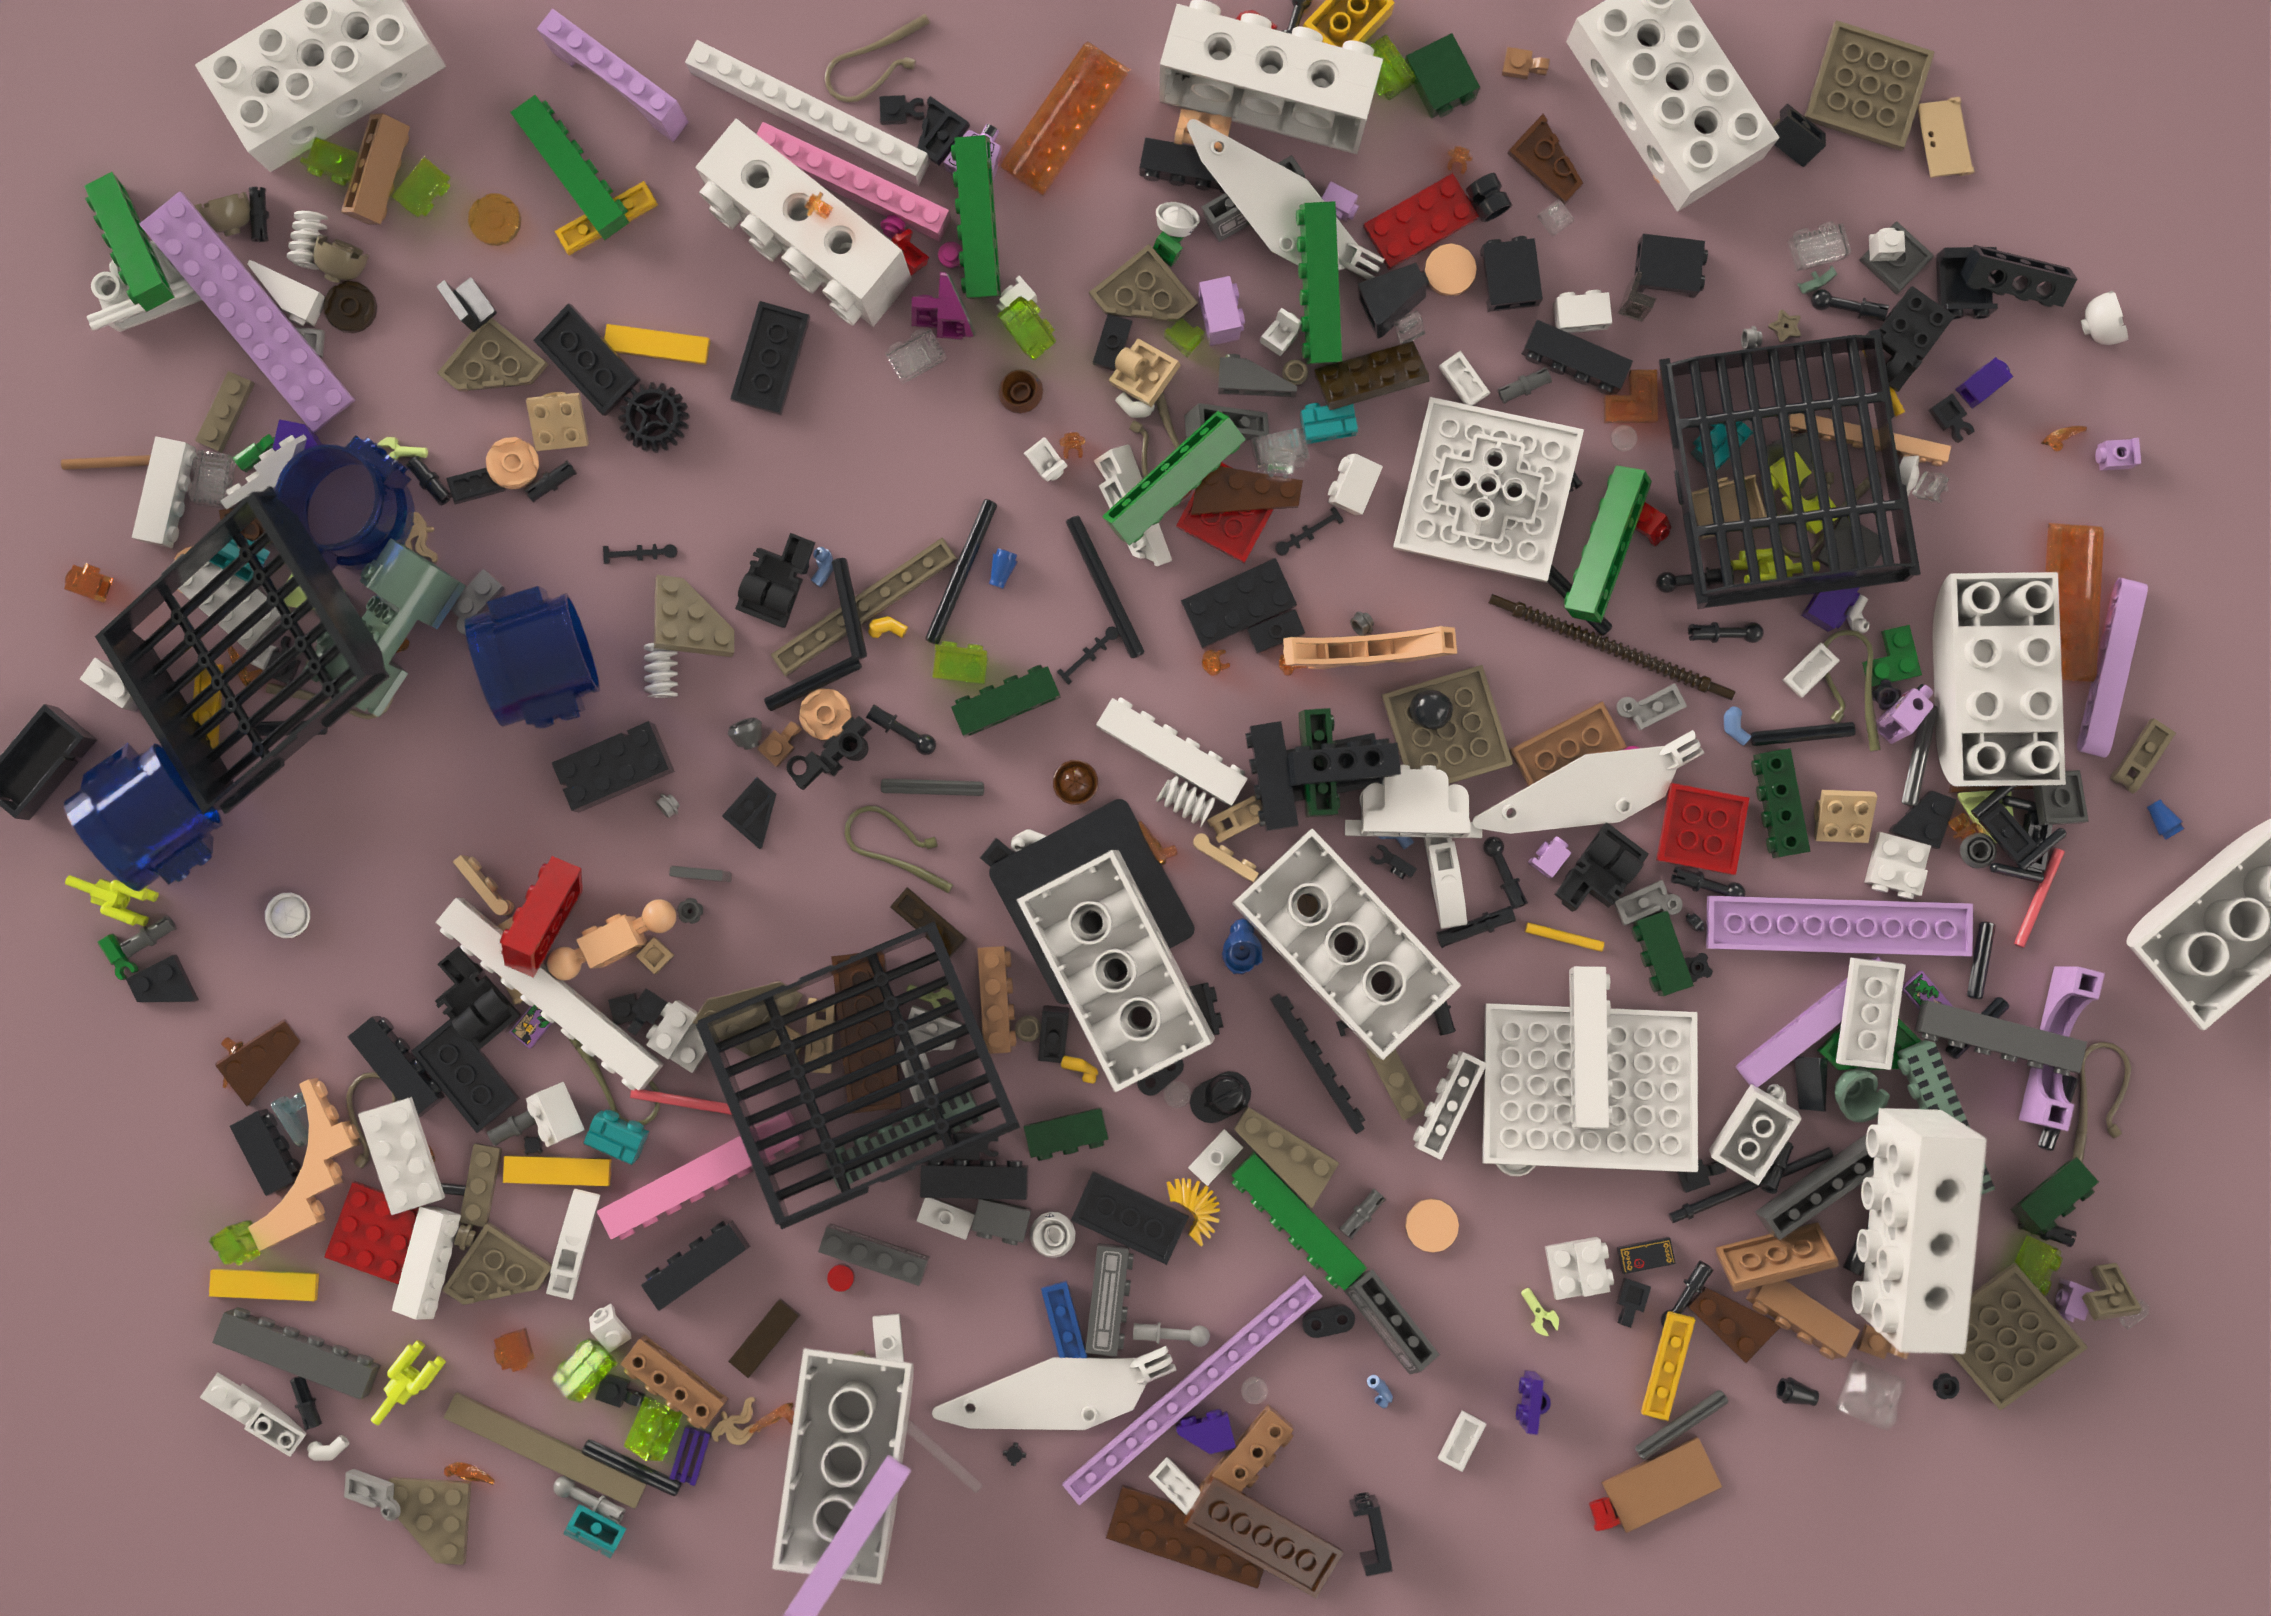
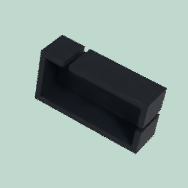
M43 704L0 755V806L15 819L30 820L77 765L78 761L75 758H83L97 739L59 707Z
M647 721L627 730L628 735L619 733L552 762L560 784L567 786L563 789L571 811L580 813L675 772L654 723Z

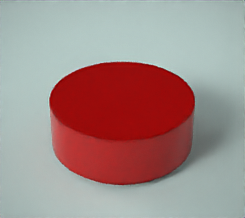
M846 1264L835 1265L827 1276L829 1286L838 1292L848 1290L855 1280L854 1271Z

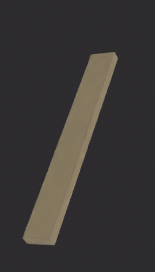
M943 537L855 596L861 626L958 560ZM841 607L770 654L786 677L847 636Z
M459 1392L455 1393L444 1416V1419L631 1508L635 1509L647 1486L646 1483L584 1455L581 1450Z

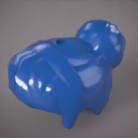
M1241 918L1231 925L1230 935L1223 945L1222 959L1225 966L1233 974L1243 975L1252 970L1254 965L1258 966L1263 962L1262 944L1254 934V927L1247 919Z

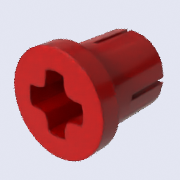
M1609 1497L1600 1498L1589 1503L1595 1521L1593 1525L1595 1531L1606 1530L1621 1523L1619 1517L1615 1516Z

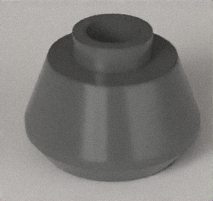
M755 717L741 720L731 725L727 734L738 747H744V750L752 749L759 745L758 741L762 738V722Z
M1972 833L1962 841L1960 854L1968 866L1980 869L1989 866L1995 860L1997 848L1990 836L1984 833Z

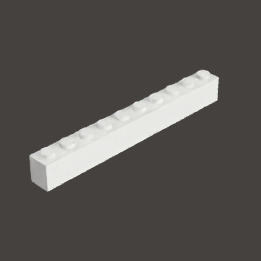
M696 40L685 61L691 74L918 186L930 165L926 152L699 40Z
M455 898L436 921L442 927L440 932L451 940L455 938L462 944L460 948L470 956L476 955L482 960L480 965L490 973L495 971L502 977L500 981L509 989H517L522 994L520 998L532 1007L536 1005L542 1010L540 1013L542 1017L550 1023H558L562 1027L561 1032L571 1040L576 1038L583 1044L581 1048L584 1052L592 1057L595 1055L603 1061L601 1065L610 1073L614 1074L617 1072L623 1077L622 1083L633 1091L635 1089L638 1091L645 1089L664 1064L567 983L554 978L544 964H541L534 978L505 966L503 955L501 954L502 945L500 943V938L504 931L464 898Z

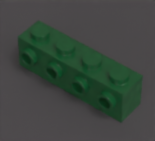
M1037 665L1027 670L1028 675L1020 678L1018 675L1011 676L1003 680L1004 685L997 688L990 685L979 690L980 695L970 698L969 695L955 700L956 705L951 706V709L964 738L1061 698L1049 667L1043 668L1042 665Z
M1331 708L1306 709L1298 713L1301 746H1311V750H1320L1323 744L1335 743L1332 736L1335 723L1334 717L1331 715ZM1314 757L1312 765L1315 770L1321 771L1323 769V761L1318 757ZM1338 782L1303 785L1306 817H1323L1338 814L1340 809V797L1336 792V783Z
M1791 748L1754 755L1751 767L1754 776L1758 778L1759 786L1756 787V794L1759 802H1762L1764 812L1761 813V820L1763 826L1767 827L1769 838H1766L1768 852L1772 853L1773 858L1811 852Z

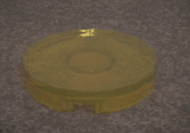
M490 193L473 203L469 210L468 223L479 241L487 245L500 246L509 243L516 237L521 228V215L518 207L510 198L502 194Z

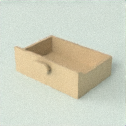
M1756 474L1744 477L1751 519L1767 517L1756 483ZM1728 477L1718 479L1724 522L1739 521L1740 516L1734 480L1729 481ZM1708 488L1691 492L1696 525L1714 524ZM1713 534V535L1699 536L1698 538H1699V541H1701V540L1709 539V538L1716 537V536Z

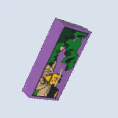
M1918 971L1903 984L1902 991L1918 1010L1922 1000L1952 1006L1923 971Z
M536 1005L530 1006L510 1030V1033L529 1049L536 1044L552 1024L540 1014L542 1010Z

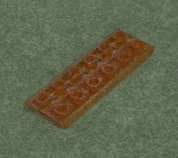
M1090 42L1084 43L1004 158L1001 168L1044 196L1126 78L1130 69Z
M2048 524L2046 572H2058L2062 680L2094 682L2097 675L2104 530L2099 526Z

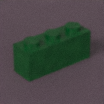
M1661 911L1634 921V927L1631 928L1635 941L1640 942L1643 952L1640 953V957L1644 967H1649L1652 976L1649 978V983L1653 992H1657L1658 996H1666L1693 987L1694 985L1668 911Z
M1102 1107L1024 1126L1030 1157H1037L1038 1161L1053 1158L1052 1153L1063 1151V1155L1079 1152L1078 1147L1088 1145L1089 1149L1104 1146V1141L1109 1139Z
M2075 1157L2063 1164L2010 1210L2032 1235L2040 1231L2045 1234L2057 1225L2054 1221L2060 1215L2064 1218L2076 1209L2073 1205L2076 1201L2080 1199L2083 1202L2094 1194L2095 1191L2092 1188L2099 1181L2079 1158Z

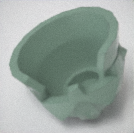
M1861 1066L1844 1072L1836 1081L1834 1088L1835 1099L1839 1104L1840 1110H1842L1846 1118L1853 1122H1866L1879 1115V1108H1885L1890 1094L1883 1089L1877 1092L1878 1078Z

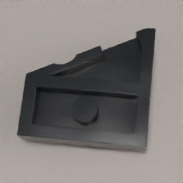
M930 96L927 100V115L923 119L922 124L923 133L919 138L917 148L926 152L929 160L940 166L951 152V145H955L954 138L962 137L969 129L970 124L967 120Z
M756 777L722 817L757 848L761 849L777 794Z
M1928 791L1916 806L1909 809L1900 821L1890 827L1889 832L1930 845L1932 848L1940 849L1957 799L1935 791Z
M171 955L126 979L137 1002H195L199 1000L177 955Z

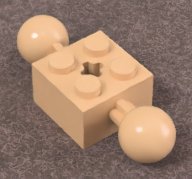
M657 899L649 902L643 909L642 916L637 919L633 916H626V914H617L605 920L607 925L603 927L593 926L581 932L583 937L576 940L579 948L574 950L570 947H559L551 952L547 959L549 973L558 980H570L579 973L582 963L586 961L590 968H603L645 947L648 942L643 933L648 930L655 933H664L670 930L676 921L675 908L668 901Z

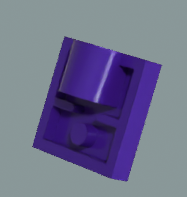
M1525 1370L1524 1377H1520L1519 1393L1522 1394L1521 1404H1517L1516 1420H1519V1424L1527 1434L1538 1435L1540 1415L1550 1409L1551 1400L1543 1390L1544 1380L1535 1371Z

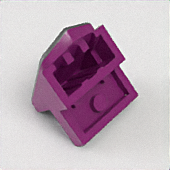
M940 272L938 298L925 294L912 297L911 326L937 328V338L963 340V337H974L976 335L967 310L948 273Z

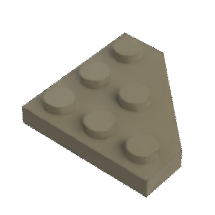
M1150 244L1089 292L1091 298L1105 315L1111 314L1115 316L1178 322L1198 306L1195 298Z
M491 318L475 332L472 331L437 374L461 392L532 385L549 364Z
M664 575L656 576L654 648L732 657L734 654V629L684 578Z
M776 981L767 985L708 998L692 1022L696 1025L698 1020L781 985H787L781 981ZM795 991L776 999L775 1002L780 1015L782 1016L794 1011L803 994ZM764 1004L716 1024L713 1027L718 1038L725 1040L768 1022L771 1018ZM773 1030L735 1046V1048L753 1057L769 1050L777 1038V1033Z
M488 1222L442 1291L463 1305L540 1289L551 1272L552 1264Z
M390 1478L389 1482L394 1483L393 1499L399 1503L401 1510L398 1517L399 1521L436 1563L463 1565L466 1562L471 1481Z

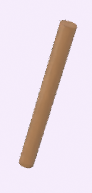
M151 455L62 459L61 467L63 470L149 466Z

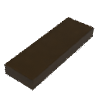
M908 887L890 906L915 929L935 921L950 958L967 939ZM929 935L925 938L931 942Z
M780 1298L728 1362L749 1378L798 1319L800 1314Z

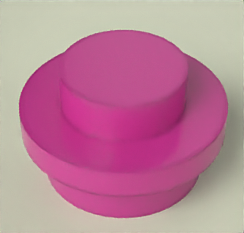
M888 215L880 224L883 233L889 238H893L897 233H903L906 226L903 220L893 215Z
M956 242L944 243L938 251V258L941 264L947 268L958 267L960 265L959 252L963 251L962 247Z

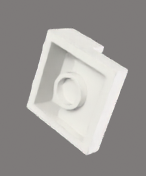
M1877 832L1864 883L1871 884L1872 890L1884 893H1888V889L1898 892L1897 896L1904 899L1913 900L1914 896H1922L1928 870H1925L1931 846L1887 833Z
M675 1000L673 1004L668 1002L660 1015L664 1018L659 1026L654 1024L647 1033L646 1038L649 1041L646 1045L665 1058L671 1059L689 1072L694 1073L707 1054L698 1029L692 1022L698 1012L680 1000Z
M1592 1237L1545 1246L1554 1298L1556 1300L1611 1292L1609 1285H1614L1611 1269H1606L1604 1260L1609 1258L1608 1248L1605 1242L1601 1243L1600 1238Z

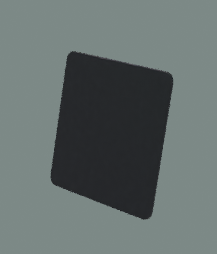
M1116 799L993 864L989 870L991 881L1055 1000L1063 1005L1069 1004V1001L1017 899L1112 850H1119L1169 949L1192 937L1195 931L1194 924L1129 804L1123 799ZM1095 911L1091 914H1086L1084 924L1090 932L1098 933L1103 926V920L1100 914ZM1112 959L1108 965L1109 974L1114 979L1127 972L1126 964L1120 959Z

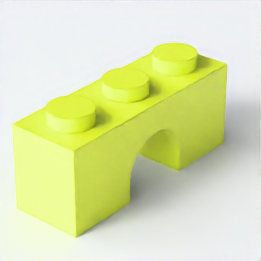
M1794 451L1799 484H1801L1803 479L1812 472L1799 454ZM1782 457L1770 466L1772 484L1775 491L1777 489L1781 491L1784 496L1781 499L1789 511H1792L1785 459ZM1818 496L1811 500H1805L1802 497L1804 512L1820 510ZM1829 497L1830 507L1836 508L1835 504ZM1820 520L1806 522L1807 531L1809 530L1810 533L1817 534L1823 529Z

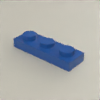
M1063 1281L1042 1287L1041 1291L1059 1358H1088L1087 1353H1085L1086 1348L1068 1282Z

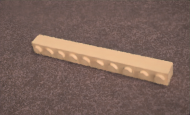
M1804 414L1788 415L1791 433L1807 432ZM1816 416L1820 439L1823 441H1835L1832 419ZM1844 422L1847 444H1852L1854 448L1864 447L1860 425ZM1872 428L1875 451L1878 452L1881 451L1878 429ZM1893 433L1897 455H1900V458L1919 456V462H1931L1934 466H1942L1948 462L1951 446Z

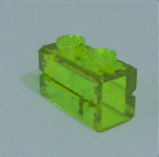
M1387 35L1382 36L1369 45L1374 49L1373 56L1383 58L1375 88L1380 96L1385 95L1387 100H1391L1414 84L1415 74Z
M1019 296L1010 303L1009 307L1004 308L998 314V318L1024 354L1030 359L1036 360L1045 350H1048L1056 343V339L1052 335V332L1055 330L1047 319L1042 320L1038 313L1041 310L1032 299L1028 301Z
M251 1220L229 1225L210 1238L209 1243L215 1252L219 1251L218 1256L224 1265L236 1263L239 1266L245 1262H251L262 1254L258 1250L248 1228L253 1224Z
M590 1338L576 1346V1352L569 1360L563 1361L558 1366V1372L552 1377V1380L567 1399L579 1403L589 1395L617 1364L614 1357L608 1353L599 1341Z

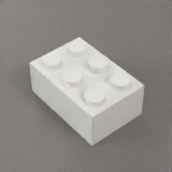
M1751 1084L1710 1147L1711 1157L1759 1185L1802 1118L1797 1110Z

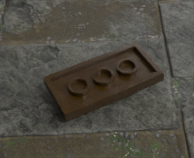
M1414 341L1314 369L1315 378L1329 411L1430 382L1429 373Z

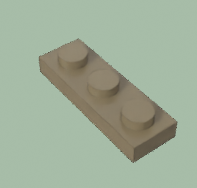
M228 371L195 441L222 453L255 383Z
M1369 1048L1366 1049L1373 1066L1403 1121L1427 1109L1395 1049L1384 1060L1377 1058Z
M478 1143L473 1145L459 1223L484 1227L489 1222L502 1152L501 1147Z

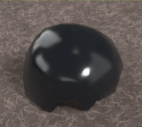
M1426 690L1417 693L1412 699L1409 711L1415 724L1426 729L1435 730L1444 727L1451 720L1453 706L1450 699L1442 692Z

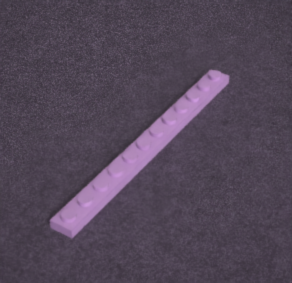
M1305 1275L1302 1276L1062 1483V1486L1080 1506L1323 1297Z

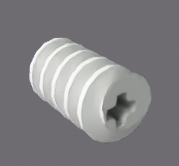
M297 211L294 213V218L297 221L292 224V228L295 231L291 232L290 238L294 241L290 242L288 246L292 251L287 253V259L297 266L319 270L316 264L313 263V251L317 237L322 235L318 233V230L327 229V226L320 223V220H328V217L313 211Z
M654 643L644 645V649L651 652L644 656L645 661L651 662V664L644 666V670L652 673L644 677L646 682L651 683V685L644 687L645 692L652 694L647 697L670 698L678 696V693L670 690L671 687L678 685L677 682L670 680V677L678 675V672L670 670V667L678 665L677 661L670 659L671 656L677 655L678 651L654 648Z
M1176 775L1173 779H1168L1156 802L1165 798L1164 806L1166 808L1174 803L1173 812L1177 813L1183 809V818L1192 814L1191 822L1193 824L1201 819V828L1214 806L1215 798L1212 797L1206 802V792L1196 796V786L1188 791L1187 781H1184L1180 786L1178 785L1179 776Z

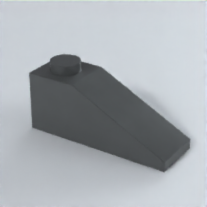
M1226 354L1225 357H1220L1218 394L1296 397V385L1247 358H1241L1238 354Z
M1198 403L1185 414L1186 439L1217 411L1227 415L1246 440L1269 438L1268 413Z

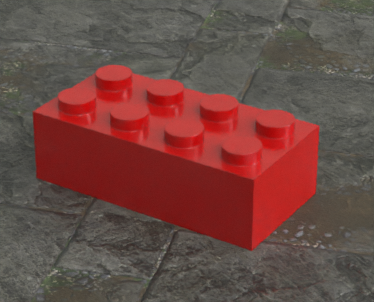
M551 856L547 864L543 863L538 873V881L535 885L529 887L525 896L526 902L523 907L519 906L516 909L511 928H506L500 938L504 965L533 978L583 891L581 868L554 856Z

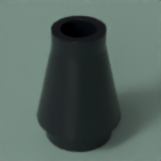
M1791 1377L1787 1379L1782 1378L1778 1382L1776 1396L1783 1403L1815 1406L1818 1403L1819 1392L1817 1390L1811 1389Z

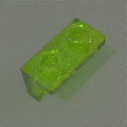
M315 137L308 158L301 157L300 162L307 167L306 171L320 178L322 174L330 176L332 182L346 186V183L350 184L359 153Z
M423 157L391 197L416 218L421 214L426 217L435 206L431 201L437 194L442 197L451 186L448 183L451 177L443 173L426 157Z
M942 641L941 645H935L933 679L985 685L989 653L983 650V646L968 644L967 648L957 647V643Z
M2027 1235L2015 1263L2039 1291L2046 1296L2052 1285V1282L2049 1281L2053 1271L2057 1272L2059 1270L2063 1257L2060 1256L2061 1251Z
M645 1397L624 1443V1447L644 1460L662 1461L668 1451L671 1439L679 1426L683 1412L680 1410L676 1412L652 1397Z

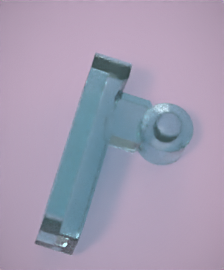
M297 1093L291 1099L286 1096L279 1097L270 1103L293 1142L298 1147L307 1145L309 1129L297 1112L306 1106L303 1093Z

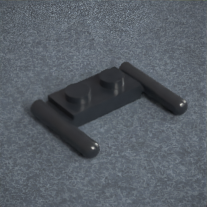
M2018 785L2000 786L1972 809L1971 813L1979 820V823L2013 862L2015 861L2017 866L2022 871H2025L2066 837L2067 833L2063 828H2058L2037 846V843L2003 804L1999 803L2003 797Z
M2008 795L2002 798L2001 802L2003 805L2028 811V814H2025L2023 829L2037 843V846L2051 835L2053 825L2039 826L2036 803L2034 801ZM2048 852L2025 871H2022L2019 867L1996 862L1990 865V871L1996 874L2041 883L2044 879L2042 871L2046 868Z

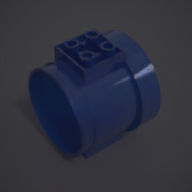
M355 435L346 447L325 444L307 448L296 454L284 466L276 482V497L299 517L331 571L336 566L352 570H363L368 563L371 564L374 559L378 558L390 538L404 545L410 535L412 526H414V501L407 486L412 479L405 474L408 469L399 461L393 459L385 449L368 437L363 440ZM347 465L365 466L371 475L375 489L374 507L370 518L364 527L349 539L334 544H319L311 534L308 523L309 504L316 487L326 476Z
M536 586L487 601L489 611L465 618L466 639L479 683L495 719L502 727L525 720L527 725L543 729L555 725L554 720L559 718L565 721L580 717L579 712L585 711L581 697L585 696V694L600 691L597 669L577 610L567 593L561 594L556 598H549L544 588Z
M126 743L84 773L80 787L81 790L64 801L66 815L84 844L113 876L135 891H142L160 877L168 885L175 880L180 882L190 874L189 870L197 864L202 866L212 858L211 854L213 853L214 837L210 833L223 825L219 811L202 813L166 752L159 744H153L149 747V750L138 754L129 743Z

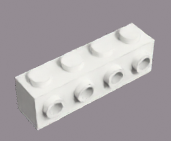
M155 436L132 534L133 539L173 548L174 542L177 541L179 536V519L185 510V493L191 485L189 477L191 468L195 465L197 459L195 447L185 442Z
M1459 1051L1457 1055L1453 1054L1447 1064V1068L1450 1071L1446 1079L1441 1078L1435 1091L1439 1094L1434 1103H1429L1424 1113V1116L1427 1117L1423 1127L1418 1126L1413 1136V1140L1416 1141L1414 1146L1417 1149L1442 1160L1487 1063L1462 1051Z
M419 1206L392 1311L416 1320L434 1319L449 1259L452 1255L455 1236L459 1228L460 1214L440 1207Z

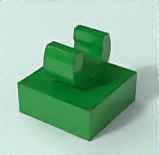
M1163 231L1156 238L1153 249L1166 264L1172 267L1177 262L1183 249L1180 246V241L1184 237L1168 236Z

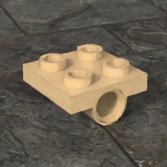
M1137 339L1131 349L1124 348L1119 352L1115 361L1116 370L1110 377L1109 382L1111 385L1152 407L1181 364L1171 356Z
M552 392L542 397L527 398L526 404L536 451L588 446L589 441L580 393Z
M1822 790L1821 798L1816 801L1814 806L1815 840L1869 843L1877 801L1876 793L1872 791Z

